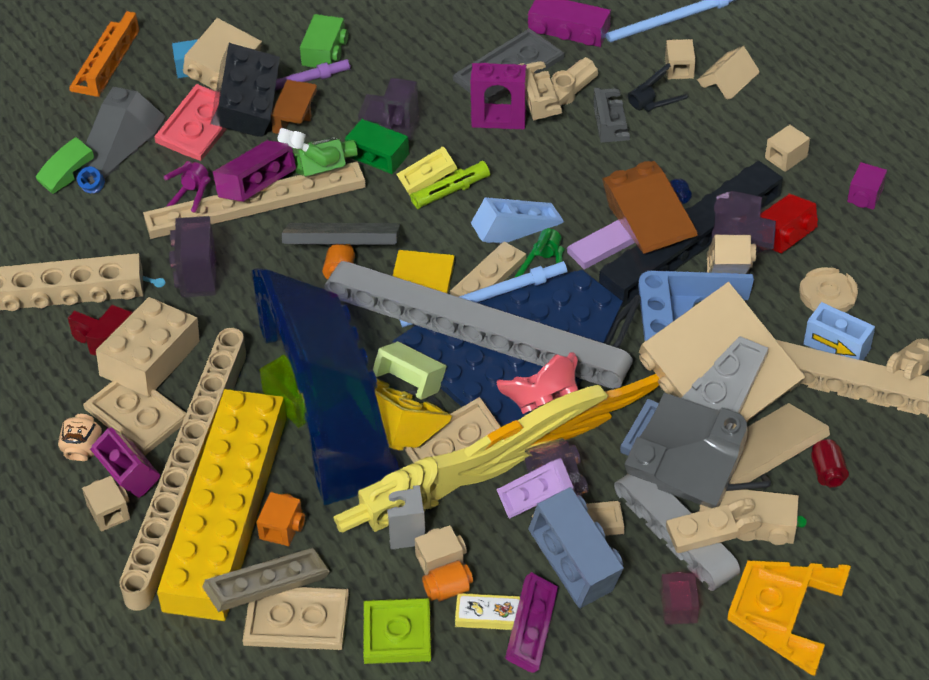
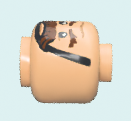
M77 414L75 417L66 419L62 424L59 449L70 460L87 461L88 457L94 456L90 449L102 435L101 427L94 422L92 416L87 414Z

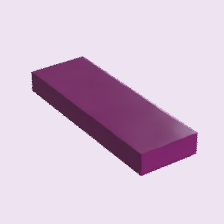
M532 572L525 576L505 659L528 672L534 673L540 667L558 586Z

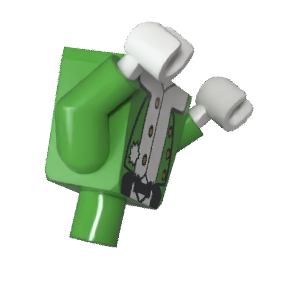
M281 128L278 134L279 142L288 143L292 147L296 174L302 176H309L346 166L344 158L357 156V147L354 140L341 142L339 138L331 137L304 143L306 138L304 133Z

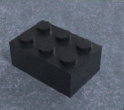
M228 43L220 64L210 124L263 137L271 120L280 57Z

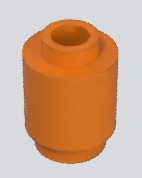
M333 244L328 248L322 270L327 280L340 262L345 261L354 264L355 253L350 244Z
M457 560L429 570L428 575L422 576V581L430 601L436 599L443 601L459 593L469 591V584L473 583V577L468 565H462Z

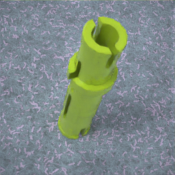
M480 161L464 170L461 168L457 169L453 175L411 193V202L417 209H420L460 189H469L471 184L490 176L489 168L484 161ZM471 175L470 177L465 178V179H463L462 181H459V182H457V183H454V182H456V181H458V180H461V179L464 178V177H467V176ZM443 187H446V188H444V189H442V190H440V191H438V192H436V193H433V194L429 195L430 193H432V192H434V191H436V190H438V189H441V188H443Z

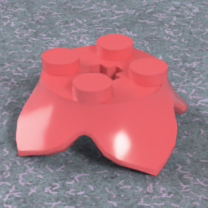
M570 352L567 357L556 354L537 374L531 377H515L510 381L498 380L497 387L502 394L518 404L522 414H526L552 400L578 391L575 382V369L578 358L573 352Z

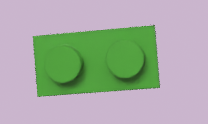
M314 14L300 46L302 66L316 67V65L322 63L332 64L340 60L342 44L346 45L348 40V30L345 29L344 18Z

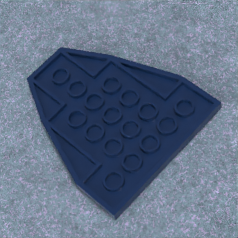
M583 270L557 275L546 279V283L537 286L531 284L477 302L478 304L604 344L623 305L622 300ZM417 325L392 341V343L398 341L446 365L440 388L461 407L480 397L501 427L519 420L530 413L522 414L518 404L499 391L497 381H510L515 377H531L537 374L543 366ZM575 377V382L578 387L583 379Z

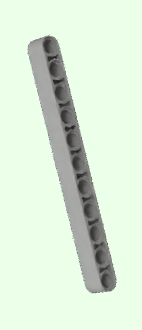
M340 262L325 283L327 293L337 300L540 366H545L556 354L567 357L570 352H573L578 358L575 377L614 389L621 386L633 362L632 357L620 348L350 262Z

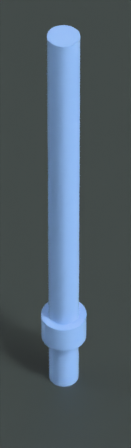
M703 0L606 33V38L609 42H613L714 7L719 9L728 6L729 2L735 0Z
M564 261L545 268L539 266L530 269V273L459 297L477 303L531 284L537 286L546 283V279L566 273L567 268ZM400 320L402 328L412 325L411 323Z

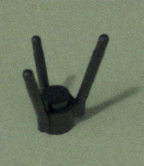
M667 63L647 81L627 94L630 105L636 110L640 111L644 108L647 112H650L654 108L687 99L688 95L684 94L653 102L655 92L651 86L667 73L666 71L671 67V64Z

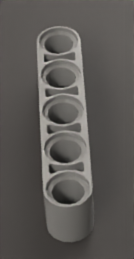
M629 474L614 483L618 497H623L627 501L625 504L639 518L643 517L648 522L646 525L659 539L663 538L668 543L666 546L680 560L684 559L689 564L687 566L689 570L701 582L705 581L710 586L708 587L710 591L716 590L740 573L737 560L721 543L676 553L666 528V520L692 513L674 495L658 490L657 485Z

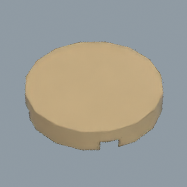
M821 267L811 270L801 281L799 287L801 300L805 306L813 311L823 302L840 311L847 312L854 306L858 296V288L854 279L847 273L846 276L839 273V269Z

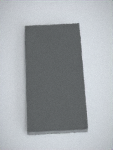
M529 28L473 63H524L526 65L541 61L545 63L546 68L538 69L534 72L539 73L564 59V52ZM472 63L453 75V81L469 93H471ZM500 85L488 87L484 93L485 103L492 104L510 93V91Z
M288 223L282 232V243L395 244L400 235V223Z

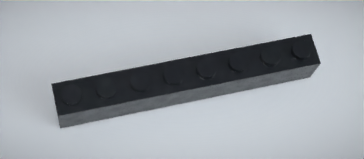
M759 160L750 167H745L740 174L731 180L725 181L714 192L706 194L701 201L685 209L697 230V236L644 254L637 245L632 249H627L619 258L602 267L599 273V283L622 300V307H625L636 295H639V278L643 273L647 271H675L708 248L714 235H726L781 196L783 177Z

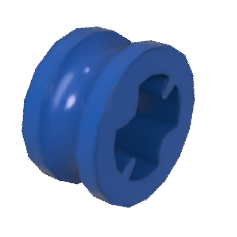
M92 166L83 168L77 176L78 185L87 193L100 192L105 185L103 175L97 168ZM90 176L95 180L91 185L87 181V178Z

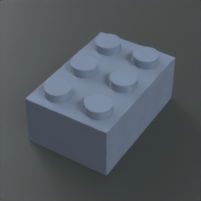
M569 487L538 503L528 530L577 606L582 608L612 592L624 569L623 561L620 554L615 549H611L606 542L605 533L598 522H593L584 499L580 495H576L573 489Z

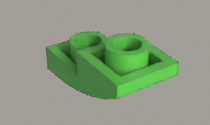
M75 137L60 148L45 163L36 175V180L54 194L75 180L73 172L94 159L93 151Z

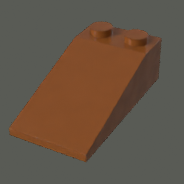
M655 161L641 162L634 168L625 171L618 170L611 173L610 176L602 178L610 209L643 254L697 236V230L663 170Z

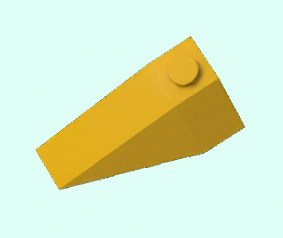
M338 369L337 376L375 434L387 441L386 445L392 449L404 450V447L418 448L451 421L452 416L427 401L420 404L411 400L412 394L389 388L388 383L364 372Z

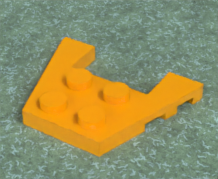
M747 561L728 611L727 620L810 675L815 676L825 645L793 635L792 631L807 588L813 587L842 597L851 566L838 564V568H822V564L810 563L809 567L790 566V562Z

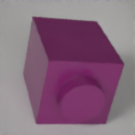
M860 162L850 184L847 202L853 203L858 207L874 210L884 189L887 170Z

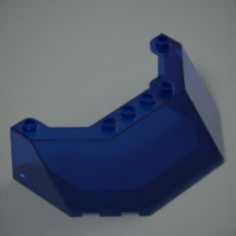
M252 269L259 326L265 344L278 341L277 328L294 373L298 392L303 397L306 409L304 416L310 436L314 475L322 502L325 506L359 496V490L381 481L386 475L399 470L395 455L391 456L374 390L378 388L376 376L373 370H367L366 366L369 365L367 354L364 348L359 349L357 345L360 343L356 327H350L349 322H351L349 309L346 304L341 305L336 293L268 269Z

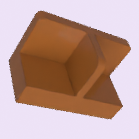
M292 80L286 81L271 113L273 133L279 134L281 128L286 129L288 122L302 123L303 120H311L310 104L317 91L316 84Z

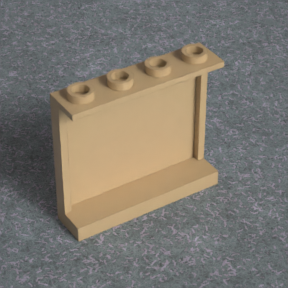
M729 282L645 341L639 350L641 354L639 356L640 361L647 370H653L656 373L662 390L665 393L682 398L692 388V384L714 365V362L739 336L767 347L768 354L739 413L745 418L746 422L783 394L799 386L805 378L803 373Z

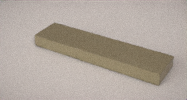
M310 548L206 579L202 587L218 612L320 581L326 578L330 571L314 548Z

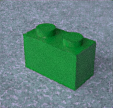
M361 119L345 137V141L354 140L357 147V156L349 158L393 174L409 155L408 136Z

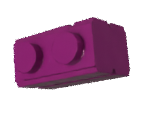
M113 427L108 428L91 446L90 450L117 483L137 497L143 496L160 477L158 471L141 451L136 448V445Z

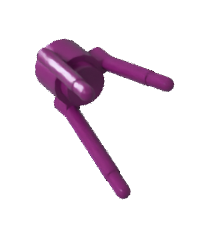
M186 161L182 167L164 176L165 180H169L182 173L181 183L183 185L166 207L175 205L187 190L198 189L191 208V212L195 213L199 207L206 185L211 179L208 177L207 169L202 164Z

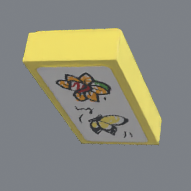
M459 593L457 594L455 627L512 630L520 596Z

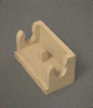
M541 61L526 64L525 98L533 120L562 113L549 72L541 71L534 73L538 69L546 68L545 63Z

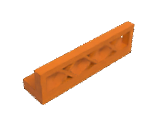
M126 11L119 23H109L69 87L71 92L100 96L139 32L136 13ZM86 80L87 87L81 86L80 83Z

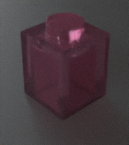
M673 572L671 574H662L660 593L664 625L697 623L699 600L695 573Z

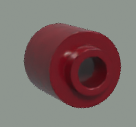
M830 439L821 440L813 445L811 460L818 482L823 486L826 485L831 488L843 484L848 478L849 472L841 447Z

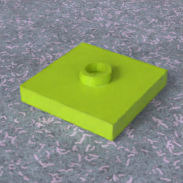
M429 598L364 601V664L431 661Z

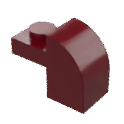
M111 305L102 317L97 320L74 310L68 317L71 334L78 342H87L89 353L96 355V349L132 312Z

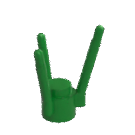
M550 228L541 231L537 243L534 244L532 251L515 274V277L523 275L534 257L538 255L544 258H550L555 255L556 264L562 262L564 248L560 246L562 237L558 231Z

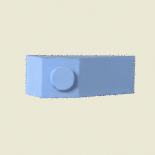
M485 197L471 225L482 242L503 243L505 241L507 243L557 226L564 221L552 203Z

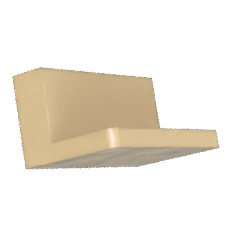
M742 46L727 52L697 80L704 88L717 84L725 98L731 99L759 73V69L746 48Z

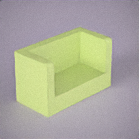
M397 341L378 349L372 375L379 377L386 373H391L418 387L416 397L422 400L439 392L447 366Z

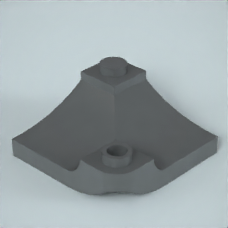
M664 392L651 420L640 437L636 438L624 464L627 474L657 485L658 490L711 509L719 507L746 443L748 433L746 420L741 414L723 407L720 410L711 409ZM728 423L736 424L734 429L725 428Z

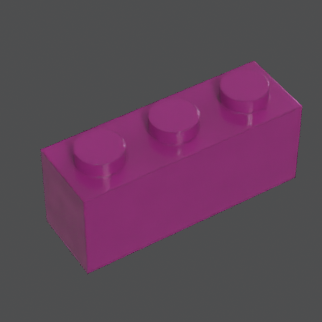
M535 0L528 11V29L530 28L537 34L555 36L563 40L568 39L585 45L601 47L606 33L610 29L611 10L570 0Z
M266 140L213 171L218 197L243 202L296 170L292 147L288 143Z

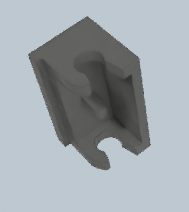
M594 88L593 107L600 143L630 140L623 101L616 99L608 100L611 96L617 97L621 95L618 89L600 90L599 88Z

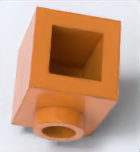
M270 492L257 520L259 539L290 546L295 532H300L305 522V513H302L300 499L288 494L281 495Z

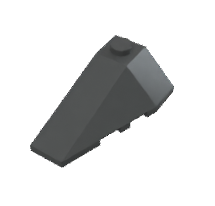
M113 86L100 107L85 144L93 151L94 159L75 170L73 174L74 179L77 180V176L83 168L91 166L97 168L105 179L120 166L119 164L125 158L135 154L144 142L154 138L164 123L166 116L139 92ZM92 176L87 178L88 183L93 184L95 182Z

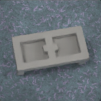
M420 485L413 486V489L395 491L389 495V501L403 500L405 502L403 507H394L387 510L391 549L415 546L414 538L425 534L424 509Z

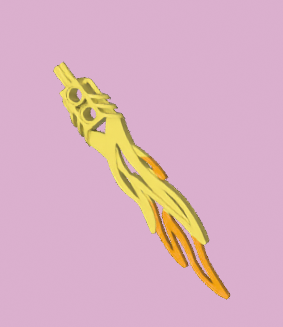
M654 374L610 391H604L600 385L574 391L540 406L519 420L502 426L469 447L443 455L425 457L392 472L381 481L359 490V505L333 516L337 529L343 533L367 521L374 532L389 526L387 510L405 505L403 500L389 501V495L395 491L413 489V486L420 485L424 512L425 509L434 508L439 505L438 500L460 486L479 483L501 475L525 459L563 446L562 441L583 434L612 418L609 412L623 408L659 386V377Z

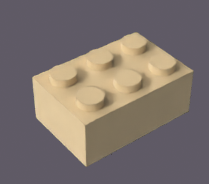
M148 297L96 349L99 375L111 381L115 380L118 384L149 397L153 389L156 390L199 343L197 317Z

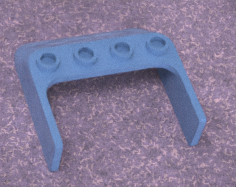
M647 271L643 273L639 278L638 287L639 295L641 296L640 305L644 341L650 339L693 308L695 303L704 300L727 282L733 286L743 300H749L754 282L753 274Z

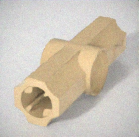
M585 57L567 71L554 73L551 82L560 106L573 102L575 94L598 76V69L592 60Z

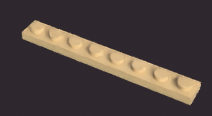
M353 162L343 167L309 176L298 175L277 180L243 202L220 198L218 195L202 198L195 213L191 212L193 200L143 212L150 239L365 188V179L358 162Z

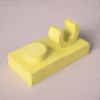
M443 146L397 173V176L410 196L411 193L440 181L441 178L448 174L453 175L457 167Z

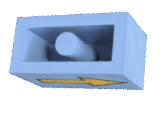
M821 302L807 321L804 345L813 349L863 361L871 350L875 326Z

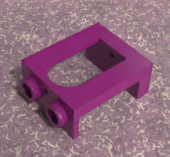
M472 63L470 79L471 127L525 129L526 65ZM494 85L504 86L511 93V104L485 103V90Z

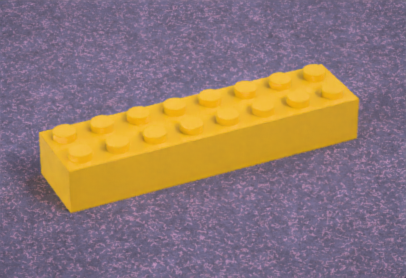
M224 389L157 590L162 612L226 621L229 609L218 612L202 586L206 579L242 568L286 422L284 397Z

